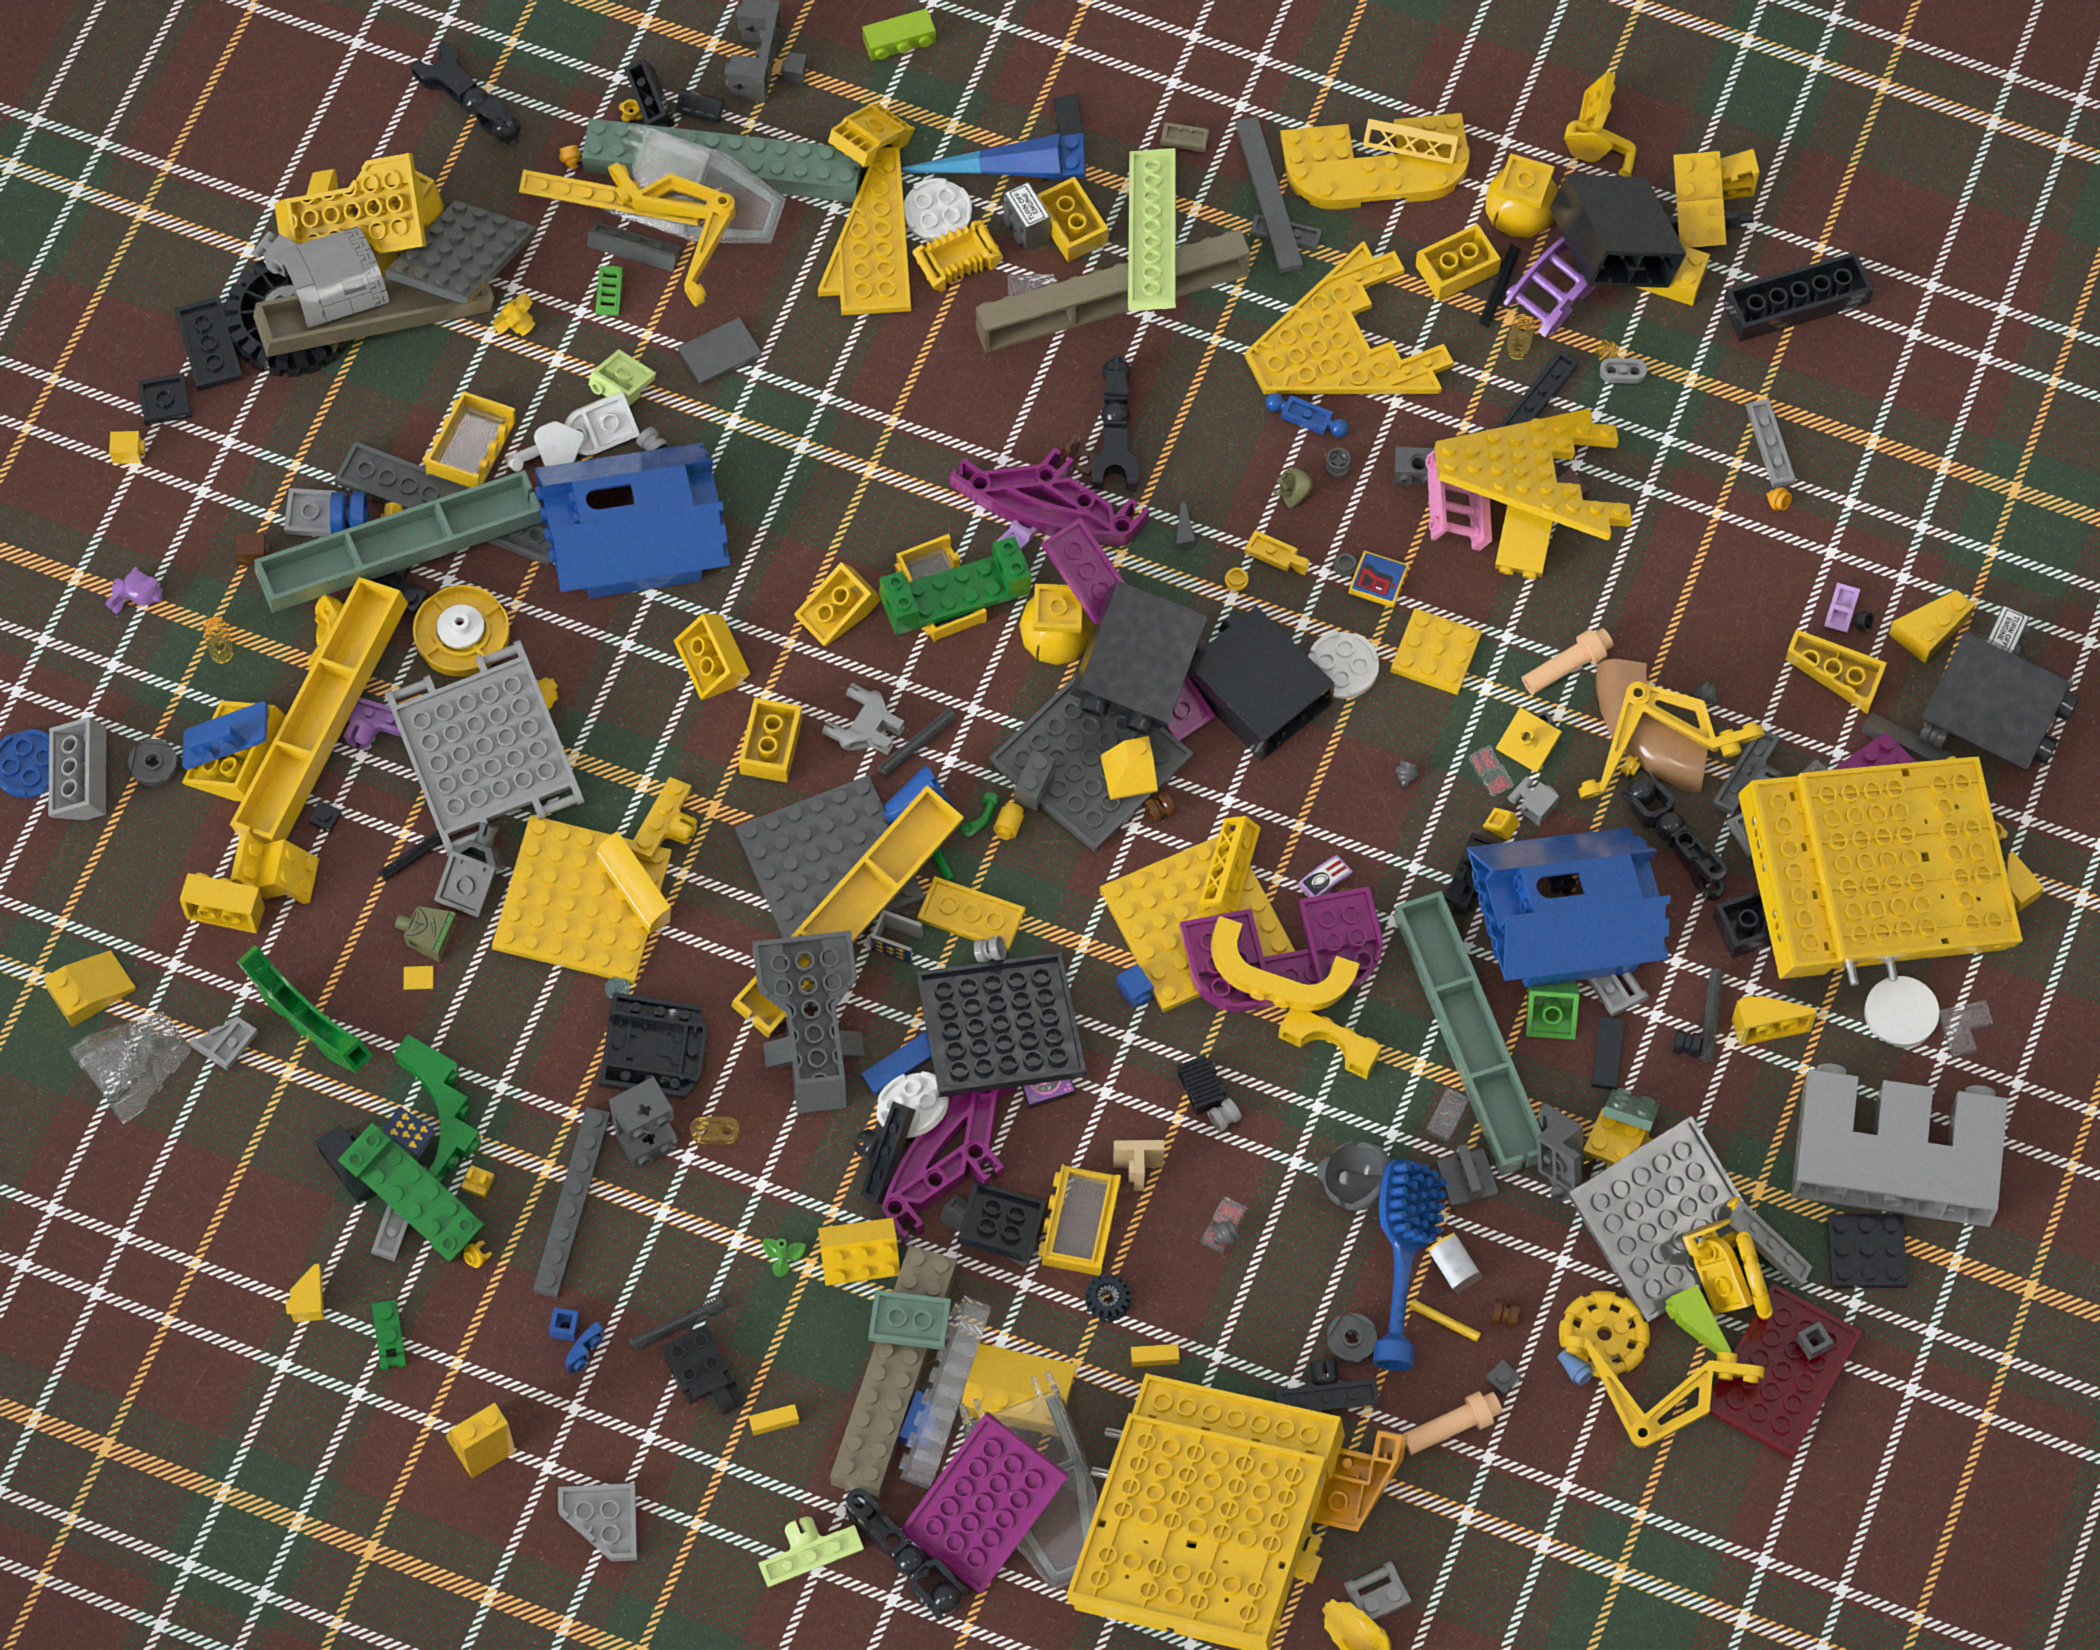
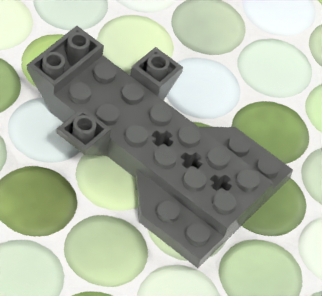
M851 931L753 941L752 947L758 992L785 1012L788 1037L763 1043L766 1068L792 1065L797 1114L845 1109L846 1085L843 1059L865 1056L862 1032L839 1030L836 1012L838 1003L857 981ZM801 957H806V960L811 962L806 968L798 964ZM804 981H809V985L813 984L814 987L811 988L810 992H806L805 989L801 988L804 985ZM808 1005H812V1009L816 1008L817 1010L813 1016H808V1013L805 1014L804 1012Z

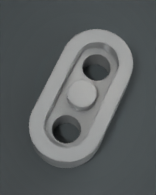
M1607 358L1601 363L1599 373L1601 378L1608 383H1640L1646 377L1647 366L1642 360L1636 358ZM1608 371H1613L1615 374H1609ZM1635 371L1638 375H1633L1631 372Z

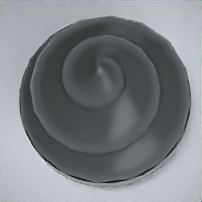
M1705 680L1693 691L1696 699L1703 700L1705 704L1712 703L1715 705L1717 703V690L1713 683Z
M1400 761L1399 766H1396L1395 773L1398 775V780L1403 787L1419 777L1420 772H1417L1418 765Z
M1231 1219L1226 1222L1223 1220L1218 1224L1213 1240L1223 1244L1235 1243V1240L1240 1236Z

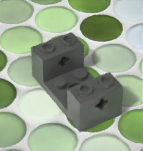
M743 0L742 5H738L737 19H739L738 31H741L742 41L761 43V47H757L756 58L731 55L730 63L725 65L724 76L727 77L725 87L729 89L730 98L766 103L781 31L780 1Z
M654 1077L609 1099L616 1138L634 1169L639 1166L649 1165L654 1158L661 1154L668 1155L678 1146L677 1136L669 1124L674 1119L673 1109Z

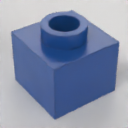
M554 1307L549 1328L550 1338L575 1341L580 1321L579 1311ZM563 1325H568V1326H570L569 1329H564V1328H561V1327H562Z

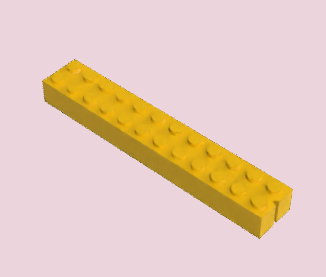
M358 577L230 823L239 837L247 834L263 844L287 839L408 605L400 590Z
M926 786L791 937L851 931L852 943H854L955 831L964 817L929 786ZM801 957V960L798 962L804 968L811 963L810 960H806V957ZM756 976L739 993L731 1005L746 1020L752 1017V1025L767 1038L786 1019L785 1012L758 992ZM804 981V985L801 986L806 992H810L811 988L814 987L813 984L809 985V981Z

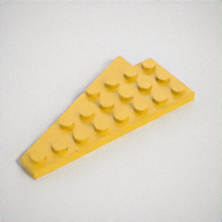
M899 147L880 148L877 150L874 161L868 167L819 285L818 297L840 295L841 315L911 311Z

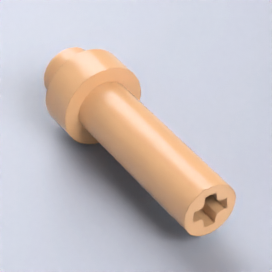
M1604 628L1596 632L1588 629L1576 637L1577 644L1522 676L1526 689L1530 694L1534 695L1588 661L1595 665L1607 657L1606 651L1614 646L1608 632Z
M1478 1391L1465 1397V1405L1403 1433V1435L1408 1436L1406 1442L1408 1453L1413 1455L1475 1425L1479 1430H1482L1494 1424L1493 1417L1503 1413L1495 1393L1491 1392L1482 1396Z

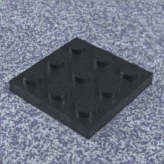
M974 1181L956 1243L1029 1263L1046 1201Z
M1903 1214L1827 1215L1831 1289L1907 1288Z

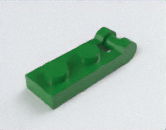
M397 1300L371 1304L381 1371L389 1370V1367L399 1366V1368L407 1367ZM397 1352V1356L387 1357V1353Z

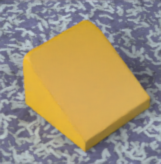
M1494 808L1483 827L1509 841L1519 826L1520 821L1514 812Z

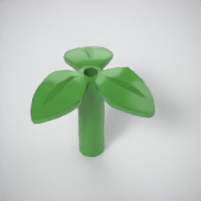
M764 1238L763 1249L767 1256L778 1258L772 1265L773 1273L777 1277L785 1276L790 1270L786 1260L797 1261L806 1250V1244L796 1242L790 1244L787 1248V1242L784 1239L776 1241Z

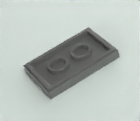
M739 317L678 347L679 354L700 387L762 357L760 349Z

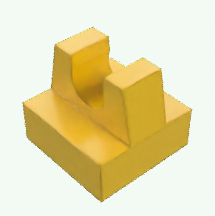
M471 1165L461 1185V1189L485 1199L495 1176L493 1173Z

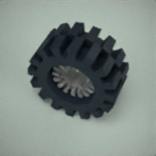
M1103 1273L1100 1274V1278L1094 1277L1092 1283L1089 1282L1085 1293V1304L1087 1305L1088 1312H1092L1093 1318L1099 1317L1101 1322L1104 1319H1108V1323H1110L1112 1319L1115 1318L1118 1321L1121 1315L1124 1317L1127 1314L1131 1295L1130 1287H1127L1125 1280L1121 1281V1277L1118 1275L1116 1278L1113 1277V1273H1108V1276L1105 1277ZM1111 1293L1114 1301L1109 1304L1105 1303L1102 1295Z

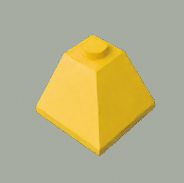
M1149 736L1125 740L1101 754L1110 800L1158 792Z

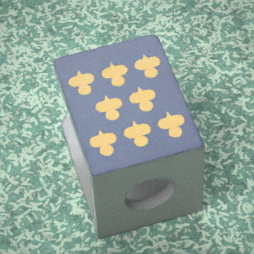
M882 910L871 935V950L911 963L913 960L912 948L882 938L881 935L884 928L888 927L922 939L923 924Z
M398 1107L382 1129L416 1161H418L432 1142L436 1131L402 1107Z

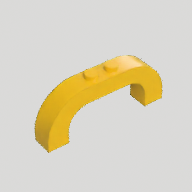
M1219 916L1211 938V953L1214 964L1221 976L1233 987L1249 993L1252 998L1272 1001L1275 1006L1280 1008L1290 1007L1301 1011H1316L1327 1008L1345 995L1358 971L1359 963L1336 956L1329 975L1325 980L1313 985L1302 984L1252 967L1241 958L1237 948V940L1242 923Z

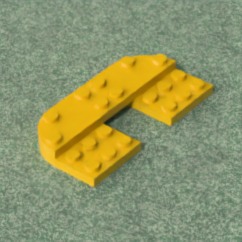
M1462 113L1394 119L1393 124L1460 137L1454 164L1399 153L1354 158L1349 124L1280 130L1288 183L1298 197L1301 195L1310 201V205L1330 210L1361 207V202L1405 198L1406 203L1442 198L1453 192L1461 180H1464L1468 169L1469 147H1467ZM1395 136L1397 148L1401 149L1408 144L1404 136ZM1408 137L1410 141H1413L1414 139H1416V138ZM1422 139L1412 144L1419 153H1424L1431 148L1428 142ZM1430 141L1433 146L1438 144L1437 142ZM1441 144L1435 150L1440 157L1450 158L1452 145ZM1409 146L1408 148L1405 149V150L1413 151L1412 148H1411V146ZM1433 150L1428 153L1429 155L1436 156Z

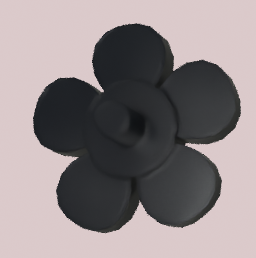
M1568 875L1548 878V882L1551 884L1550 890L1554 894H1559L1561 891L1565 896L1572 893V888L1576 886V880L1572 877L1567 878Z

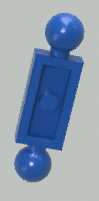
M1271 393L1266 398V407L1273 412L1283 410L1281 418L1322 435L1325 434L1327 428L1330 429L1335 437H1343L1348 433V423L1343 419L1333 421V412L1292 395H1290L1287 402L1278 393Z

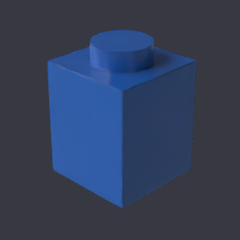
M1138 964L1117 976L1116 986L1132 1008L1138 1005L1143 1006L1152 999L1154 986Z

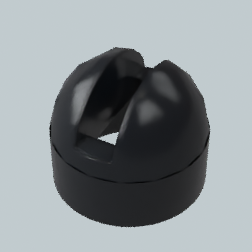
M1865 611L1857 613L1855 615L1857 619L1853 620L1854 626L1862 631H1870L1874 623L1873 614Z

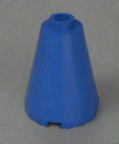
M928 765L922 767L884 805L886 811L883 814L890 824L900 816L926 786H929L952 806V803Z

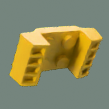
M870 104L845 117L840 124L832 128L828 143L860 163L861 166L867 167L872 165L877 150L887 144L899 147V149L906 146L915 127L898 118L897 115L882 107L881 104L874 106Z

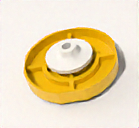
M455 585L443 588L423 602L414 619L413 636L417 651L432 669L448 676L467 677L481 672L475 659L476 656L482 655L483 657L508 646L510 627L505 609L490 592L476 586Z

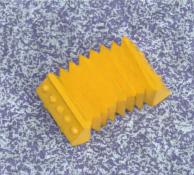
M982 220L971 222L970 229L964 224L963 231L957 227L956 233L948 230L947 236L941 233L940 240L934 237L933 244L927 241V248L921 244L912 252L914 257H916L917 264L920 265L925 273L926 279L930 282L933 289L940 292L946 290L947 282L952 285L953 279L958 282V275L963 278L964 272L968 275L971 274L972 270L977 273L978 269L982 272L984 266L990 270L995 269L1003 259L999 246L994 242L989 229L986 228Z

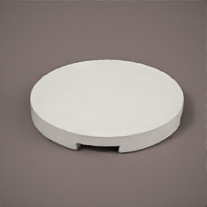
M932 178L919 182L913 186V189L903 202L905 224L913 234L927 241L934 242V237L940 240L941 233L947 236L948 230L956 233L957 227L963 231L964 224L968 227L972 217V204L968 193L963 187H959L943 178Z
M1331 632L1319 638L1310 649L1308 657L1335 682L1333 698L1349 699L1362 695L1372 687L1377 678L1379 670L1378 654L1374 646L1359 634Z
M1898 976L1897 981L1891 982L1887 978L1873 987L1865 1003L1864 1015L1870 1031L1876 1037L1889 1044H1893L1894 1047L1906 1048L1923 1043L1933 1033L1939 1020V1005L1935 995L1925 984L1914 978Z
M922 1071L921 1073L906 1076L902 1074L887 1084L878 1097L879 1102L876 1116L884 1128L893 1101L916 1109L906 1138L917 1137L933 1129L943 1119L948 1109L949 1096L939 1098L935 1075Z

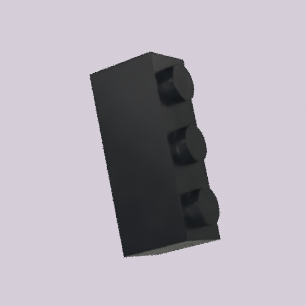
M644 58L625 67V73L645 124L670 128L675 126L676 122L654 67Z
M339 1124L315 1140L318 1151L360 1206L377 1193L360 1178L355 1177L338 1161L356 1141L352 1132L349 1129L345 1131Z

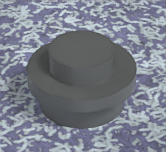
M1349 553L1339 555L1334 561V569L1341 576L1353 575L1358 567L1356 558Z

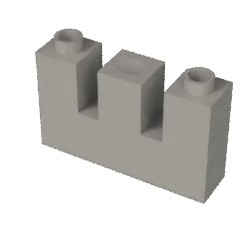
M1821 1064L1817 1067V1070H1808L1802 1088L1791 1198L1986 1227L1991 1226L1998 1210L2008 1098L1996 1097L1995 1090L1981 1085L1969 1086L1965 1089V1092L1958 1091L1950 1110L1947 1145L1928 1143L1933 1087L1883 1080L1876 1099L1873 1134L1853 1132L1859 1076L1846 1075L1847 1070L1837 1064Z

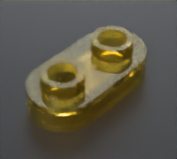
M1520 315L1512 321L1506 352L1513 359H1524L1529 354L1535 329V322L1529 316ZM1520 328H1524V329H1526V331L1523 332V331H1520L1519 329H1520ZM1515 348H1520L1521 351H1516V350H1514V349H1515Z
M209 618L203 625V632L210 656L217 663L228 662L233 657L234 649L227 624L222 618ZM213 626H219L216 630L211 629ZM219 646H224L223 650H217Z
M699 1117L691 1123L690 1134L692 1139L700 1144H730L739 1138L740 1127L738 1122L731 1117ZM702 1129L707 1131L705 1135H700L698 1132ZM727 1129L732 1131L730 1135H725L723 1132Z

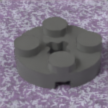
M147 739L137 748L135 746L128 758L129 769L134 780L142 785L151 787L169 784L178 768L176 753L170 745L160 739ZM153 758H156L159 764L155 767H150L147 762H151Z
M1350 1313V1315L1338 1316L1332 1321L1327 1331V1348L1336 1359L1344 1363L1359 1365L1374 1353L1377 1333L1371 1320L1364 1315ZM1353 1333H1355L1357 1335L1356 1340L1358 1342L1352 1344L1348 1343V1339L1345 1336H1351Z

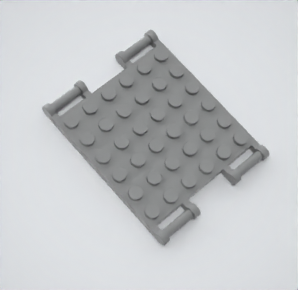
M520 640L513 642L514 645L486 656H476L475 659L481 671L480 673L437 690L430 675L423 677L424 680L393 692L392 690L384 692L448 856L452 849L468 840H475L478 832L452 842L449 836L477 826L480 822L488 823L487 821L530 804L534 805L537 816L541 820L546 818L545 815L575 803L578 805L585 803ZM518 653L519 658L490 669L486 667L489 664ZM428 689L429 693L398 705L396 703L399 699ZM572 789V795L541 806L540 800Z

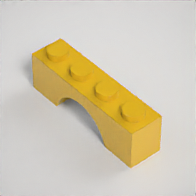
M1290 1008L1279 1028L1278 1037L1299 1048L1314 1040L1332 1042L1344 1055L1345 1070L1366 1080L1380 1056L1381 1046L1374 1039L1361 1037L1353 1029L1340 1027L1334 1024L1330 1018L1326 1016L1319 1017L1313 1014L1312 1011Z

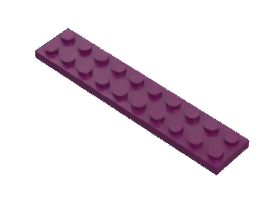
M1080 517L1040 545L1093 623L1096 624L1109 587L1117 581L1125 582ZM1187 674L1169 724L1164 726L1179 741L1215 717V714Z

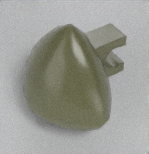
M1288 469L1282 473L1280 478H1277L1276 482L1280 483V491L1274 490L1273 494L1282 496L1287 507L1291 509L1310 494L1313 487V479L1301 469Z

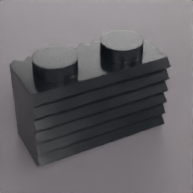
M1203 1055L1177 1065V1074L1195 1115L1203 1114L1213 1107H1221L1226 1091L1222 1082L1218 1083L1214 1075L1217 1072L1212 1061L1208 1062L1206 1056Z

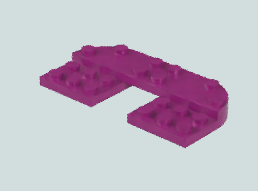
M1370 886L1299 899L1297 903L1309 949L1263 957L1252 909L1180 922L1179 927L1190 968L1189 976L1193 986L1207 1002L1226 1011L1246 1012L1275 1006L1272 1001L1266 999L1256 1000L1249 993L1233 987L1217 970L1211 953V938L1219 916L1242 923L1237 940V948L1241 958L1250 966L1302 984L1313 985L1322 982L1328 977L1335 957L1339 956L1359 963L1358 971L1348 991L1359 987L1371 976L1381 957L1383 945Z

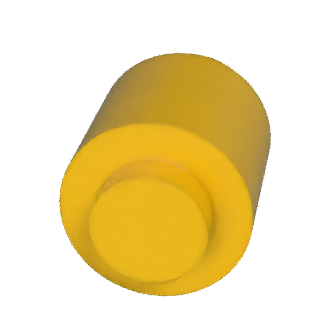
M1009 802L1001 808L993 827L999 838L1009 840L1016 837L1024 818V810L1021 806Z

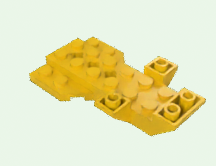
M406 153L367 160L356 180L352 181L349 188L338 189L335 169L312 173L305 196L288 198L274 203L279 234L297 244H302L358 226L368 243L380 254L425 247L426 239L423 224L427 222L420 177H416L413 154ZM400 200L401 206L396 207V201ZM379 204V210L375 211V205ZM358 208V213L354 214L353 209Z

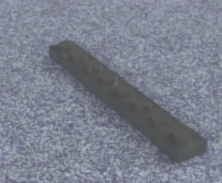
M589 1107L585 1109L534 1284L533 1292L536 1294L554 1298L559 1297L610 1121V1112Z

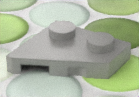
M237 1016L227 1021L223 1026H217L209 1030L210 1033L198 1039H191L189 1044L228 1071L255 1038L258 1031Z

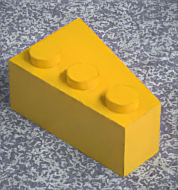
M1754 149L1721 158L1723 200L1754 196L1759 176Z
M1955 590L1892 621L1889 635L1922 662L1926 663L1971 618L1975 604L1958 590Z

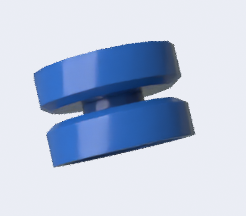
M365 491L353 492L350 497V504L345 492L331 493V534L370 521L368 498Z

